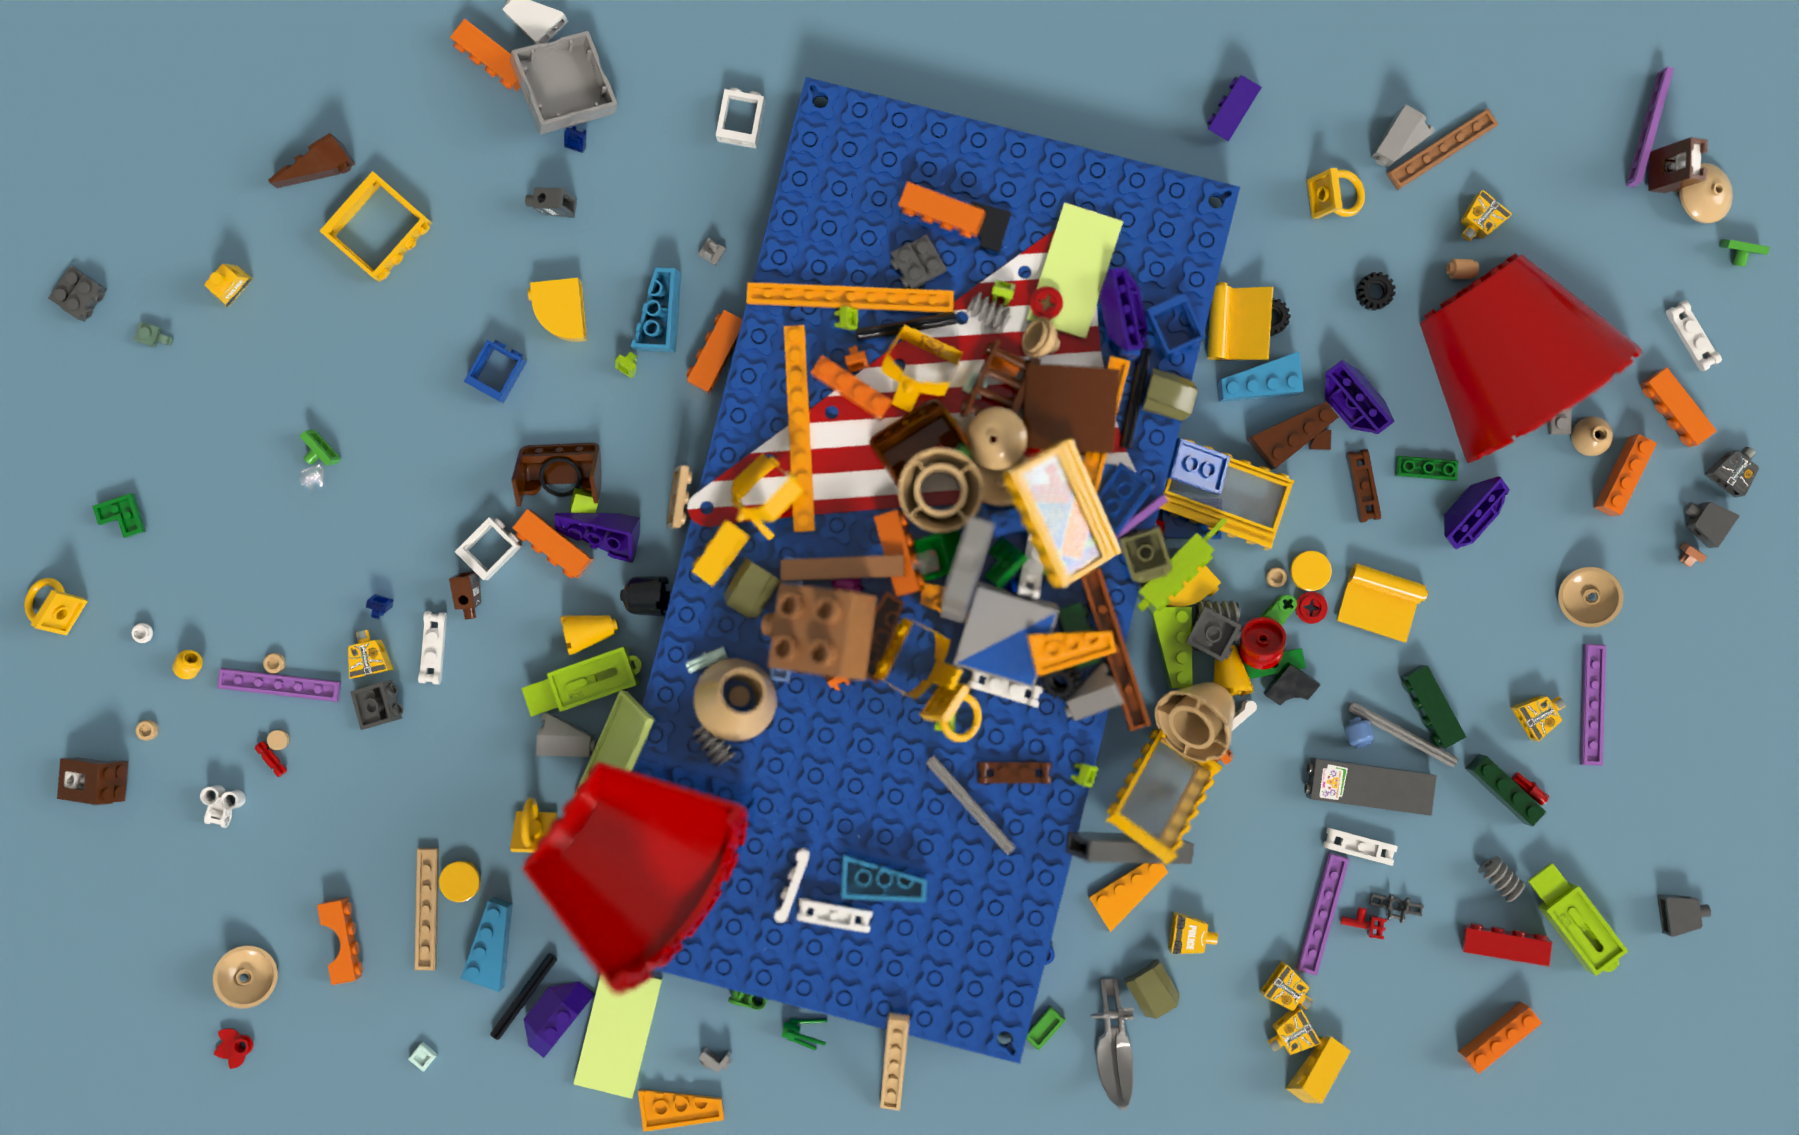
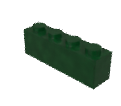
M1421 665L1401 676L1403 680L1401 684L1407 693L1409 692L1413 698L1411 703L1417 711H1420L1422 715L1421 721L1426 728H1429L1432 734L1430 738L1435 746L1447 748L1466 738L1427 665Z
M1478 754L1465 768L1524 824L1533 827L1546 813L1535 800L1489 757Z

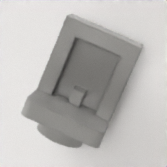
M705 1047L699 1055L700 1063L705 1068H711L718 1073L721 1068L725 1070L732 1061L730 1059L732 1052L728 1050L721 1059Z

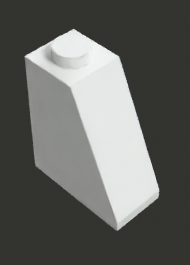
M508 0L502 9L506 16L535 44L547 43L568 22L563 12L531 0Z

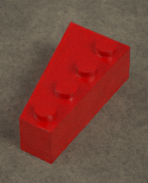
M1470 923V926L1465 925L1462 950L1465 953L1549 967L1552 941L1547 935L1528 934L1520 930L1506 931L1504 928L1495 926L1483 928L1482 924Z

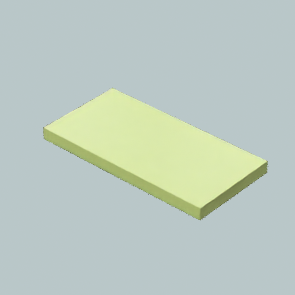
M1067 203L1063 205L1037 289L1045 286L1055 288L1063 298L1061 312L1058 316L1050 319L1056 330L1086 339L1123 221ZM1049 295L1045 299V301H1039L1043 304V311H1045V309H1047L1048 306H1053L1049 303ZM1030 308L1026 321L1032 323L1039 317L1034 315Z
M620 690L580 783L586 780L589 770L598 761L632 771L654 719L627 691Z
M600 976L574 1085L631 1099L634 1097L663 978L653 976L633 991L627 988V993L615 994Z

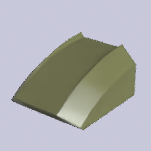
M1153 368L1150 373V381L1141 410L1179 421L1185 420L1192 414L1198 392L1194 382Z
M1159 525L1132 532L1119 538L1132 581L1144 583L1164 577L1172 570L1171 561Z
M746 558L724 593L726 604L747 618L759 617L778 588L779 583H781V580Z
M1158 959L1134 975L1123 979L1145 1017L1157 1019L1178 1005L1180 995Z

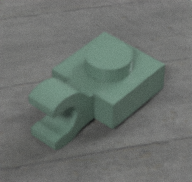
M140 322L134 341L157 347L158 342L171 346L173 338L161 334L162 328Z

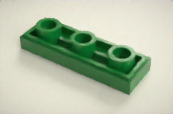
M1410 456L1396 457L1395 476L1457 481L1458 460ZM1426 465L1429 466V471L1425 469Z
M1302 648L1284 651L1280 662L1275 667L1269 669H1255L1242 660L1250 679L1278 674L1288 662L1298 669L1306 668Z

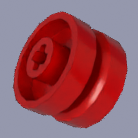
M1266 617L1253 618L1248 621L1242 628L1239 654L1241 659L1255 669L1264 670L1277 665L1283 657L1286 643L1284 628L1279 622Z

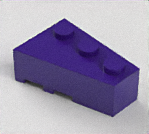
M1240 75L1239 79L1237 77L1233 79L1229 86L1232 89L1228 97L1224 95L1218 104L1221 107L1217 115L1213 113L1207 122L1210 125L1208 130L1227 141L1231 139L1262 88L1243 75Z

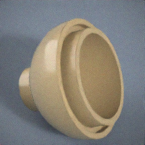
M1044 317L1038 318L1026 328L1022 338V348L1025 355L1031 358H1041L1049 353L1053 354L1059 349L1060 340L1057 338V330L1049 319Z
M1589 416L1580 419L1574 425L1571 432V441L1579 453L1585 456H1597L1604 453L1611 446L1613 431L1609 423L1604 419ZM1596 431L1600 434L1599 438L1595 437Z

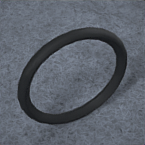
M557 457L545 462L540 469L539 480L542 487L548 493L557 497L572 495L574 491L573 488L568 492L558 493L547 487L543 479V473L546 467L554 462L568 463L576 470L578 481L574 488L579 489L582 482V474L579 467L573 461Z

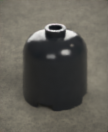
M666 576L632 577L626 582L624 589H621L620 600L624 602L627 611L632 614L666 616L664 610L668 609L670 601V591H666V584H669V580Z

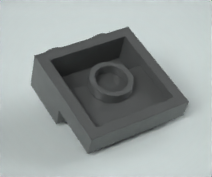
M927 234L891 253L892 258L890 262L895 271L899 269L902 274L900 280L905 288L917 289L947 272L944 263Z
M70 266L48 299L59 305L61 309L76 319L85 322L93 314V309L97 303L102 301L107 289L76 267Z
M1204 606L1186 643L1223 662L1224 658H1229L1233 650L1230 648L1233 641L1237 642L1242 634L1240 628L1242 625Z
M392 680L350 691L361 730L403 719L401 715L403 713V706L398 703L396 696L398 688Z

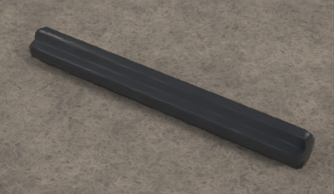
M952 312L860 328L855 331L856 339L861 341L899 334L904 325L917 330L953 325L957 323L956 314Z
M1148 348L1141 349L1137 361L1120 441V447L1126 449L1132 447L1152 352Z
M549 953L490 1033L494 1039L499 1040L557 961L556 956Z

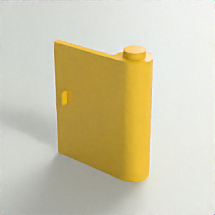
M1226 282L1216 283L1210 306L1207 359L1269 360L1273 287L1232 288Z
M1355 563L1349 574L1336 621L1406 643L1416 606L1421 601L1426 600L1428 590H1426V585Z

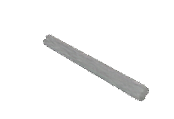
M1350 703L1348 711L1354 715L1368 720L1378 728L1451 767L1456 765L1458 758L1358 703Z
M931 756L926 761L930 769L1006 854L1012 852L1015 848L1012 842L935 756Z

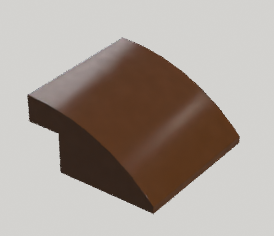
M1027 364L1022 418L1028 435L1026 448L1045 450L1061 440L1072 439L1078 453L1113 454L1120 370L1083 366Z

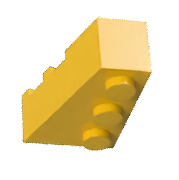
M726 520L718 529L715 538L711 539L706 545V551L702 557L699 556L694 561L692 572L711 586H715L751 536L732 522Z
M1331 1036L1319 1039L1321 1044L1315 1046L1285 1088L1304 1103H1323L1351 1052Z

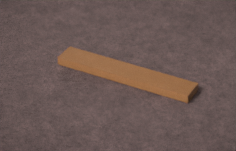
M1487 108L1389 171L1387 176L1396 190H1399L1499 124Z
M905 555L781 560V581L905 576Z

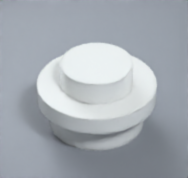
M139 623L132 629V637L138 643H146L153 636V629L149 624Z

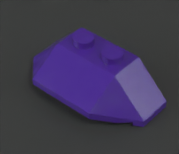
M1127 268L1109 269L1099 294L1107 336L1125 351L1143 349L1148 326L1140 289L1129 275Z
M1341 360L1326 372L1325 399L1350 429L1379 434L1395 422L1386 401L1360 370Z
M1497 476L1470 485L1444 514V536L1454 549L1473 544L1499 515L1505 502V496L1508 495L1510 490L1501 477Z
M580 981L550 986L524 1018L528 1046L544 1058L593 998L595 993Z

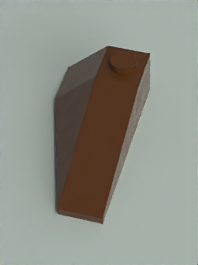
M329 133L312 143L308 147L310 150L303 156L300 154L296 156L293 165L284 166L269 178L268 181L276 188L339 175L340 173L344 174L350 171L355 163L344 144Z

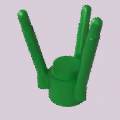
M791 1018V1022L785 1021L782 1037L816 1050V1046L803 1040L824 1046L826 1042L800 1034L801 1026H797V1024L826 1023L827 1019Z

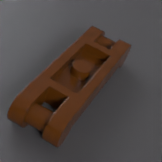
M1362 449L1357 453L1353 451L1347 452L1346 459L1349 464L1357 504L1358 520L1360 523L1367 522L1368 519L1379 520L1381 519V511L1368 449ZM1362 460L1363 465L1357 466L1356 461ZM1371 505L1372 510L1366 512L1365 506Z
M977 762V769H979L977 783L980 784L1052 783V777H1050L1052 762ZM987 769H993V776H987ZM1035 769H1041V776H1035Z

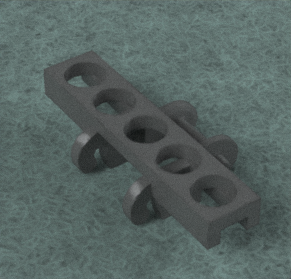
M1371 893L1369 904L1388 909V913H1386L1387 920L1395 918L1399 919L1400 923H1403L1406 919L1405 914L1422 916L1424 905L1410 902L1408 897L1404 901L1393 898V894H1389L1386 897ZM1373 898H1380V902L1373 903ZM1384 899L1387 900L1386 905H1383ZM1394 901L1399 902L1400 905L1398 908L1393 907ZM1413 906L1419 907V911H1412ZM1393 910L1401 911L1400 915L1392 914Z

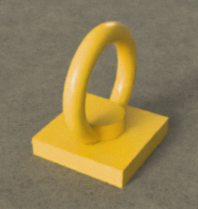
M1330 168L1307 179L1312 219H1319L1332 212L1342 217H1350L1357 214L1363 207L1365 201L1364 186L1353 172ZM1339 178L1350 180L1357 192L1356 203L1349 209L1342 208Z
M42 578L36 581L28 590L24 601V610L26 616L32 622L30 625L34 628L67 636L88 601L83 597L65 593L62 584L58 580ZM52 586L55 590H51L38 613L35 614L33 609L35 595L42 587Z
M956 683L953 690L939 685L919 714L924 720L940 722V727L945 736L955 742H964L971 739L977 733L982 720L978 701L968 694L970 688L960 683ZM966 701L973 710V723L965 733L958 734L951 730L948 722L957 711L961 702Z
M528 798L524 804L523 811H516L510 845L511 852L533 853L537 848L540 838L547 834L552 821L558 817L557 813L538 812L536 799Z

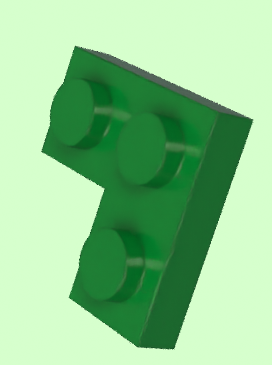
M130 493L92 506L98 525H105L118 520L123 538H129L146 532L134 494Z
M1001 537L988 551L998 562L988 571L985 577L1000 589L1028 558Z

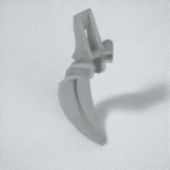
M1117 978L1100 979L1103 1013L1091 1014L1093 1019L1103 1018L1104 1033L1099 1037L1096 1047L1097 1069L1102 1087L1108 1098L1119 1109L1126 1110L1132 1098L1134 1070L1132 1049L1128 1035L1125 1033L1124 1020L1134 1019L1133 1008L1121 1007ZM1107 995L1115 996L1116 1010L1109 1011ZM1110 1019H1116L1118 1026H1110Z

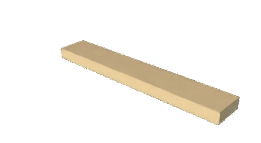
M417 848L414 970L437 969L439 848Z
M889 1013L880 1108L898 1111L901 1108L909 1015Z

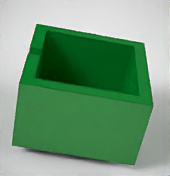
M959 529L950 532H940L914 541L925 581L951 574L962 541Z

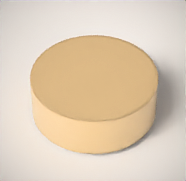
M1276 567L1267 571L1265 579L1269 586L1277 588L1286 583L1287 575L1283 569Z
M271 653L265 657L263 666L269 673H279L285 668L286 660L279 653Z
M744 686L734 687L729 694L731 703L738 707L745 706L751 697L749 690Z
M152 720L141 721L136 726V735L141 740H152L158 735V725Z
M274 730L267 737V744L273 750L286 748L290 741L289 735L284 730Z

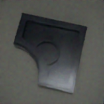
M972 201V206L984 210L986 214L979 231L981 239L980 248L1000 253L1011 212Z
M1288 662L1263 694L1278 705L1292 698L1309 700L1320 687V683Z

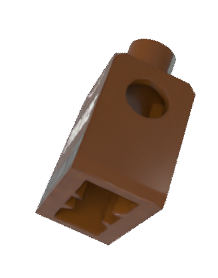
M474 571L458 573L449 578L454 607L456 610L463 609L464 619L476 618L475 607L481 604L479 576Z

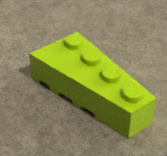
M1164 607L1161 611L1156 609L1154 612L1148 608L1168 687L1186 688L1192 686V646L1186 643L1192 630V607Z

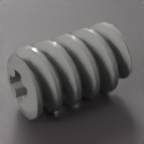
M979 292L972 299L965 314L971 310V318L979 315V322L986 318L985 325L988 326L993 322V330L1000 326V333L1002 334L1011 317V308L1003 311V304L996 308V300L989 304V297L986 296L981 300L982 293Z
M1202 601L1197 602L1196 620L1205 606L1239 624L1240 609L1238 602L1236 604L1235 601H1230L1227 604L1226 601H1222L1219 604L1218 601H1214L1211 604L1210 601H1206L1204 605Z
M703 726L692 734L693 736L700 735L697 743H705L701 748L702 750L709 749L706 757H714L710 762L711 764L718 763L721 765L736 754L735 751L728 753L731 745L724 746L723 744L726 740L712 735Z
M1496 856L1488 859L1478 869L1479 873L1485 872L1483 875L1485 879L1491 877L1489 880L1490 885L1497 883L1494 889L1496 891L1501 890L1500 895L1502 897L1507 895L1505 899L1507 902L1515 900L1525 887V883L1519 880L1516 874H1513V871L1508 868L1506 863L1502 862L1500 857Z

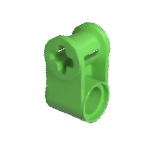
M1281 595L1260 617L1271 618L1282 626L1296 609L1297 601L1291 595ZM1283 600H1287V601L1289 600V602H1288L1289 608H1287V607H1284V608H1283V606H1284Z
M733 990L731 997L728 998V1002L760 1010L765 1007L768 999L763 998L764 1002L758 1003L754 1000V995L743 992L739 994V991Z

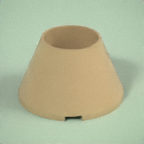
M933 448L919 453L906 465L900 477L899 499L905 514L916 525L928 531L943 533L963 527L968 523L970 516H975L982 502L983 482L977 467L967 456L953 449ZM933 474H946L957 482L960 489V499L953 508L946 511H936L929 508L923 502L920 496V486L927 477Z
M731 658L713 664L701 675L694 690L693 701L697 718L708 732L723 740L741 741L757 736L769 725L775 714L777 696L772 680L760 666L745 659ZM733 679L747 683L755 694L756 702L753 711L738 713L728 708L722 699L721 689L723 683Z
M1203 682L1164 695L1157 703L1155 720L1158 729L1161 728L1166 737L1164 739L1181 755L1200 762H1207L1211 759L1217 760L1226 753L1230 746L1235 703L1230 693L1222 686L1213 682Z

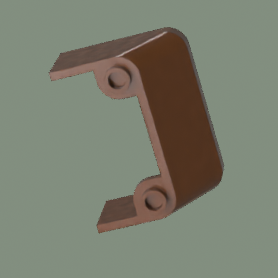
M932 399L875 434L869 441L874 453L898 489L899 480L904 468L919 453L931 449L940 442L946 447H953L961 441L968 450L972 449L959 423L938 399Z
M596 443L528 445L522 447L519 450L511 479L517 507L521 506L524 495H535L541 490L542 485L539 480L540 469L545 462L557 457L569 459L579 467L582 474L581 488L583 491L592 493L594 504H597L602 486L599 445ZM554 462L544 470L543 479L546 485L577 483L578 475L570 464Z

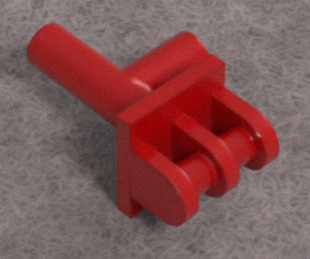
M1358 907L1356 919L1341 917L1340 924L1367 929L1369 938L1384 939L1382 934L1386 929L1384 927V922H1387L1386 918L1371 915L1370 922L1364 921L1366 908Z

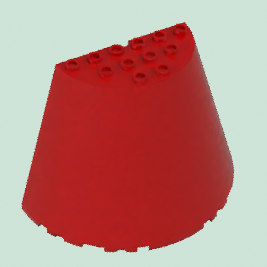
M1516 253L1488 273L1476 279L1472 284L1457 292L1456 295L1441 303V309L1438 311L1432 309L1424 315L1425 319L1420 322L1464 457L1468 463L1481 459L1485 454L1488 456L1514 442L1513 436L1516 438L1521 435L1524 436L1554 419L1564 409H1570L1611 381V377L1615 373L1620 374L1625 368L1630 366L1634 362L1631 358L1632 356L1637 358L1642 354V349L1639 345L1523 254L1519 256Z
M598 761L589 770L586 780L578 785L573 798L563 806V816L552 821L550 830L545 836L540 838L534 852L527 856L522 870L609 989L615 994L627 993V988L633 991L640 984L643 985L653 977L651 972L657 966L659 968H662L663 965L666 966L673 956L683 948L681 942L684 938L686 939L687 936L691 938L709 914L722 893L720 888L723 881H729L731 873L739 860L737 849L739 844L742 846L746 840L748 821L745 819L748 818V814L741 805Z

